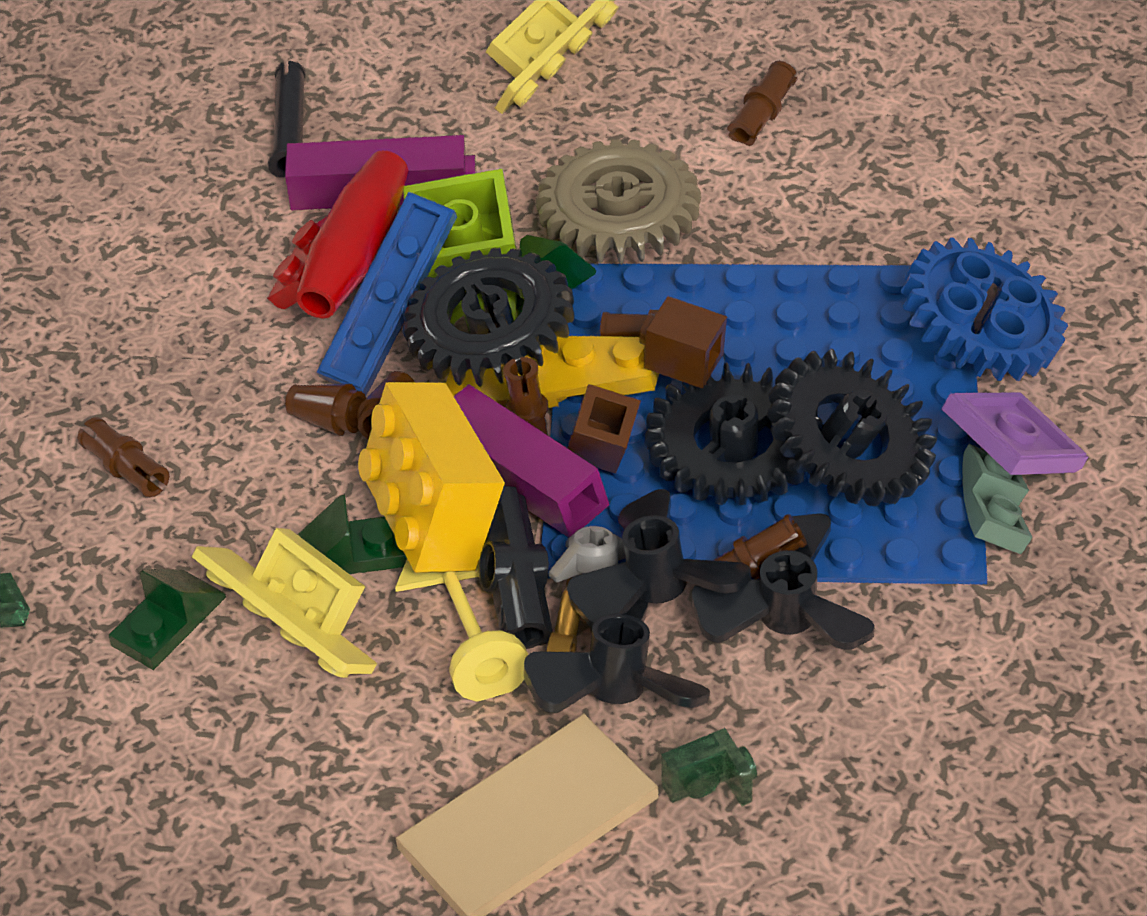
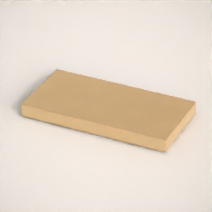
M583 714L397 836V849L459 916H485L658 798V786Z

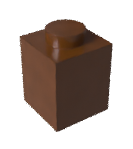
M667 296L657 314L650 313L642 325L639 342L645 345L643 368L703 389L724 354L727 316Z
M588 384L578 410L567 449L596 468L616 474L626 451L641 400Z

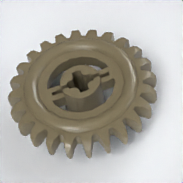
M612 139L610 145L605 146L601 141L593 142V149L588 150L581 146L574 149V157L567 154L559 158L558 165L551 166L546 171V178L542 179L538 184L539 194L536 197L539 222L542 227H547L549 239L555 240L560 237V242L565 243L569 247H572L577 239V254L582 258L587 254L589 247L594 245L596 246L597 260L600 264L604 260L606 251L609 248H614L618 262L622 265L627 247H632L638 259L642 262L645 258L646 243H650L658 255L663 254V235L669 243L678 246L680 232L690 234L692 221H696L699 217L701 191L697 187L696 175L689 171V165L683 160H675L673 152L665 150L659 153V146L652 143L645 147H640L639 140H630L627 145H623L620 139Z

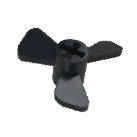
M657 489L626 505L618 516L619 528L623 533L622 540L626 562L573 577L567 585V592L572 607L587 625L592 628L594 622L602 616L626 614L638 599L652 604L671 601L682 594L687 582L718 593L737 592L751 580V569L747 564L741 562L683 559L679 529L676 523L669 519L671 510L670 493L666 489Z
M816 513L792 516L794 519L793 525L795 523L798 524L807 545L795 551H779L767 557L760 568V580H750L741 590L734 593H718L695 585L692 590V605L703 636L711 642L722 643L762 619L763 623L770 630L785 635L798 634L813 626L832 646L843 650L855 649L873 639L875 626L869 618L817 596V567L813 561L831 531V519L828 515Z
M639 599L626 614H609L598 618L594 622L592 628H590L592 633L590 652L539 651L528 654L524 661L523 675L537 705L549 713H559L589 693L596 699L606 703H629L641 696L643 687L675 705L696 708L709 702L710 690L696 682L646 666L650 630L644 623L648 612V603Z

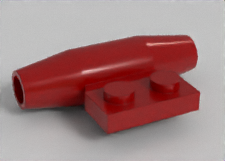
M385 150L375 152L341 190L328 216L317 223L310 220L298 230L292 240V243L296 245L291 255L280 263L273 274L277 281L267 299L277 308L287 309L293 304L298 303L304 312L313 317L329 318L334 315L365 278L398 213L408 176V166L399 155Z

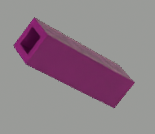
M464 135L288 143L285 179L290 211L331 209L341 190L377 151L393 152L406 162L408 176L405 186L477 173L475 155H466ZM404 192L402 194L400 205H402L405 200Z
M470 384L454 396L504 480V486L516 487L517 492L525 496L527 509L570 538L576 531L585 527L610 505L598 468Z

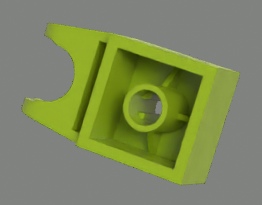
M503 169L404 187V199L408 192H411L450 208L457 215L427 277L436 278L434 269L440 265L446 267L453 266L452 259L461 256L465 260L470 259L472 251L480 250L483 255H488L492 248H501L502 254H507L510 249H517ZM502 288L507 293L515 321L521 313L516 309L517 293ZM477 294L480 307L485 311L483 302ZM462 300L452 312L450 323L453 325L464 316L461 306Z

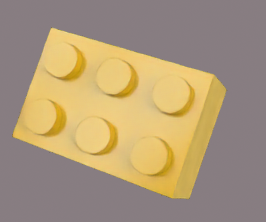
M386 382L380 403L374 407L372 412V430L366 449H362L359 455V475L363 481H366L376 500L379 513L384 515L395 535L398 548L403 550L415 573L475 571L505 482L446 383Z

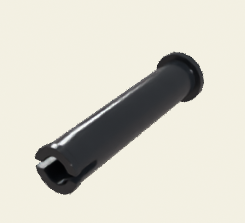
M288 61L287 75H285L284 62L280 63L275 70L273 153L270 154L268 159V168L272 175L277 178L285 177L287 144L303 143L304 80L306 74L304 67L295 61Z

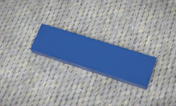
M408 192L317 370L320 378L333 384H352L357 391L363 392L366 396L404 323L403 313L410 305L409 297L414 291L421 290L419 283L428 276L457 218L454 210Z

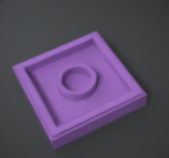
M1021 392L955 393L948 396L942 407V410L1010 475L1075 473L1083 468L1089 458L1074 441Z

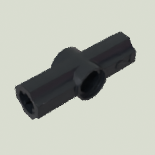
M504 486L480 554L479 580L482 589L493 594L499 630L515 635L526 649L547 644L553 632L544 590L549 571L548 554L543 544H535L525 496L520 495L516 487Z

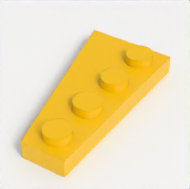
M557 337L558 353L548 351L543 345H540L544 363L543 366L538 365V377L541 394L548 400V408L559 406L558 402L565 400L567 397L584 396L588 384L622 395L655 390L659 373L643 368L645 345L640 344L639 337ZM450 369L446 384L453 396L470 384L506 408L509 394L505 377L504 383L500 384L492 369H486L483 385L479 387L474 380L472 369H468L462 385L459 386L455 383Z

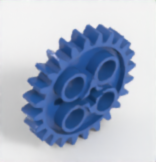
M953 237L949 238L945 247L935 241L929 251L923 248L916 260L914 259L904 277L906 282L901 289V294L907 297L902 306L903 309L915 313L909 322L910 325L926 329L921 340L923 342L936 341L941 345L937 352L939 357L946 356L949 353L955 355V364L959 369L966 362L973 364L975 374L978 377H981L985 369H990L997 381H1001L1007 371L1016 381H1020L1025 372L1034 377L1041 367L1046 369L1066 339L1063 333L1068 327V323L1060 319L1066 311L1065 307L1052 304L1058 295L1057 291L1044 290L1041 287L1046 277L1044 275L1031 276L1028 274L1027 271L1030 268L1028 261L1019 265L1013 263V255L1010 250L1006 251L1002 256L997 255L991 242H988L984 250L978 248L972 238H968L963 247ZM992 283H994L998 287L997 292L983 316L981 327L974 334L971 331V327L987 298V291Z

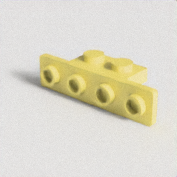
M535 0L490 43L486 50L490 57L515 77L506 88L495 109L503 114L513 103L522 107L538 89L539 85L535 81L540 76H543L547 81L550 80L566 61V58L562 55L568 49L573 54H576L592 36L593 32L589 29L594 24L603 28L619 9V6L614 3L615 0H596L578 18L558 0Z
M275 529L256 569L228 548L196 546L192 558L207 569L206 576L211 581L236 591L244 598L242 604L249 611L259 616L270 618L281 627L280 634L286 640L295 645L306 647L320 657L318 664L324 670L343 678L348 677L349 674H371L374 671L377 663L341 635L365 586L292 530Z

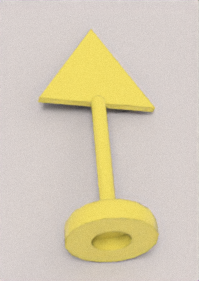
M407 559L396 584V592L445 583L469 637L455 651L449 666L455 690L464 698L478 702L512 692L518 688L524 680V661L528 655L525 646L515 635L504 631L482 632L459 580L479 577V561L475 571L415 573Z

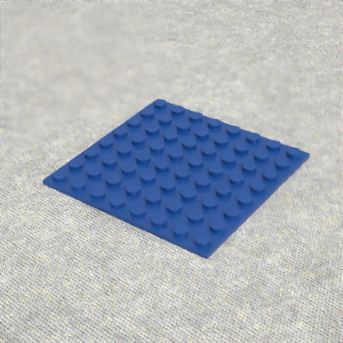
M589 263L596 269L595 275L572 289L575 317L573 322L568 323L569 336H600L603 312L648 315L649 310H659L667 296L727 316L724 354L711 374L715 381L721 380L725 362L729 364L734 379H740L745 365L750 363L753 381L755 382L760 381L766 369L770 367L773 372L774 387L776 377L795 358L799 357L804 360L811 351H816L819 357L822 358L828 350L834 349L838 360L836 364L838 367L844 356L853 351L855 358L853 368L855 371H859L867 360L873 358L871 378L877 380L885 372L892 370L893 373L887 387L889 391L898 390L903 385L909 384V390L901 403L909 405L916 401H923L922 408L912 420L916 421L920 418L932 419V425L925 434L935 436L937 441L931 449V452L935 453L936 459L929 468V477L922 485L918 486L912 496L901 497L896 504H887L882 501L878 506H869L864 502L863 498L858 504H852L846 500L844 493L841 492L834 498L827 494L826 485L821 484L818 487H814L810 484V474L808 472H804V481L800 484L792 485L788 483L787 493L776 495L769 491L768 501L761 503L757 502L754 497H748L746 505H736L734 498H728L724 505L715 504L714 496L711 495L705 500L700 501L694 499V489L685 493L677 491L674 481L662 479L659 476V468L649 461V450L645 446L646 417L649 413H653L654 399L658 397L665 399V390L668 384L675 386L683 394L682 381L659 373L654 391L625 395L641 400L626 451L616 474L598 468L610 505L585 527H603L622 538L623 533L619 528L618 516L622 509L629 503L654 490L666 489L669 491L671 498L669 519L674 521L679 529L683 559L714 560L734 548L733 541L742 536L749 539L783 519V516L787 514L799 516L822 513L830 517L831 531L813 561L817 567V582L987 584L986 542L976 538L973 534L966 512L963 493L964 451L969 444L981 448V446L942 410L950 394L978 393L977 376L973 364L966 362L962 368H957L955 364L956 356L952 353L939 357L937 352L941 345L936 341L923 342L921 339L926 329L910 325L909 322L915 313L903 309L902 306L907 297L901 294V289L906 282L904 277L911 265H620ZM973 322L971 331L975 334V327ZM583 395L567 397L565 400L558 402L559 406L552 408L550 437L566 448L584 397ZM832 402L818 407V417L822 419L823 424L839 403ZM861 415L857 417L855 422L842 437L837 447L841 448L844 442L848 439V437L852 433L853 428L862 417ZM709 421L703 424L695 434L696 444L701 450L710 443ZM767 426L758 432V451L754 458L766 452L773 442L772 433ZM880 434L876 436L865 452L855 459L869 460L878 458L883 449ZM543 521L542 544L548 554L550 571L567 550L566 540L568 537ZM626 558L619 560L618 564L626 562Z

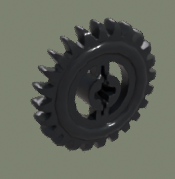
M492 248L488 255H483L480 250L472 251L470 259L465 260L458 256L452 259L453 266L446 267L440 265L434 269L436 278L426 277L419 283L421 290H416L409 297L410 305L403 313L405 321L402 329L403 335L408 342L407 345L411 356L419 359L423 370L428 371L433 367L437 378L443 380L450 372L451 366L455 383L460 386L466 377V371L472 369L474 380L479 387L483 385L486 369L490 368L498 382L503 384V368L512 359L516 360L517 371L520 376L523 375L520 357L528 356L535 360L539 366H543L544 360L540 345H543L548 351L558 353L557 337H569L568 323L573 322L575 317L573 310L574 296L572 290L568 287L566 276L556 270L554 263L545 260L541 262L540 255L528 253L523 257L521 249L515 248L510 249L507 254H502L501 248ZM502 288L516 292L524 300L522 312L515 321L507 293ZM477 294L483 302L485 312L480 307ZM461 300L469 334L458 330L450 323L452 312Z
M834 349L828 350L822 358L819 357L816 351H811L804 360L799 357L795 358L776 377L775 386L768 395L771 406L767 410L769 420L775 423L771 429L773 437L776 440L784 441L780 447L781 453L785 457L795 458L796 463L793 465V468L797 473L808 472L810 474L809 483L814 487L824 484L827 486L828 495L836 498L840 492L844 493L846 500L852 504H858L862 498L869 506H878L882 501L887 504H896L901 497L912 496L918 486L922 485L929 477V468L936 459V455L931 452V449L936 444L937 438L925 434L932 425V419L920 418L916 421L912 420L922 408L923 401H916L909 405L901 403L909 390V384L903 385L898 390L889 391L887 387L893 371L888 370L880 378L874 380L871 378L873 358L867 360L859 371H855L853 368L855 363L853 351L844 356L838 367L836 365L838 360ZM839 403L823 424L820 432L816 420L817 408L822 404ZM861 415L862 417L853 428L851 435L844 442L841 448L837 447L842 437L849 430V428L855 422L857 417ZM880 434L883 447L881 455L878 458L869 460L855 459L861 456L876 436Z
M725 362L721 380L715 381L710 375L703 389L682 382L683 394H681L678 388L668 384L665 390V399L655 398L653 413H649L646 417L645 446L649 450L650 463L659 468V476L665 481H674L675 489L681 493L694 489V499L703 501L711 495L714 496L715 504L724 505L728 498H734L738 506L746 505L748 497H754L760 503L768 501L769 491L776 495H783L788 492V483L798 485L803 482L804 472L797 473L793 468V465L796 463L795 458L785 457L780 451L784 441L776 440L773 437V442L766 452L754 458L758 451V432L765 426L771 431L775 424L769 420L767 410L771 406L768 395L773 388L772 369L770 367L767 368L761 380L755 382L753 381L752 367L750 363H747L740 379H734L729 364ZM817 408V411H816V420H817V426H818V428H819V430H820V432H821L822 427H823V422H822V419L818 417V408ZM709 421L710 443L701 450L696 444L695 434L703 424Z

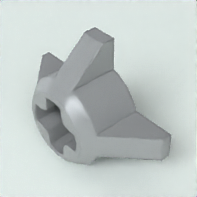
M599 526L581 528L566 540L567 550L551 568L549 576L557 583L582 573L618 564L619 560L626 558L622 538Z

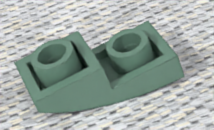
M969 444L963 454V493L966 512L973 534L976 538L1022 554L1033 538L1019 507L1029 489L1022 475H1010L985 450Z

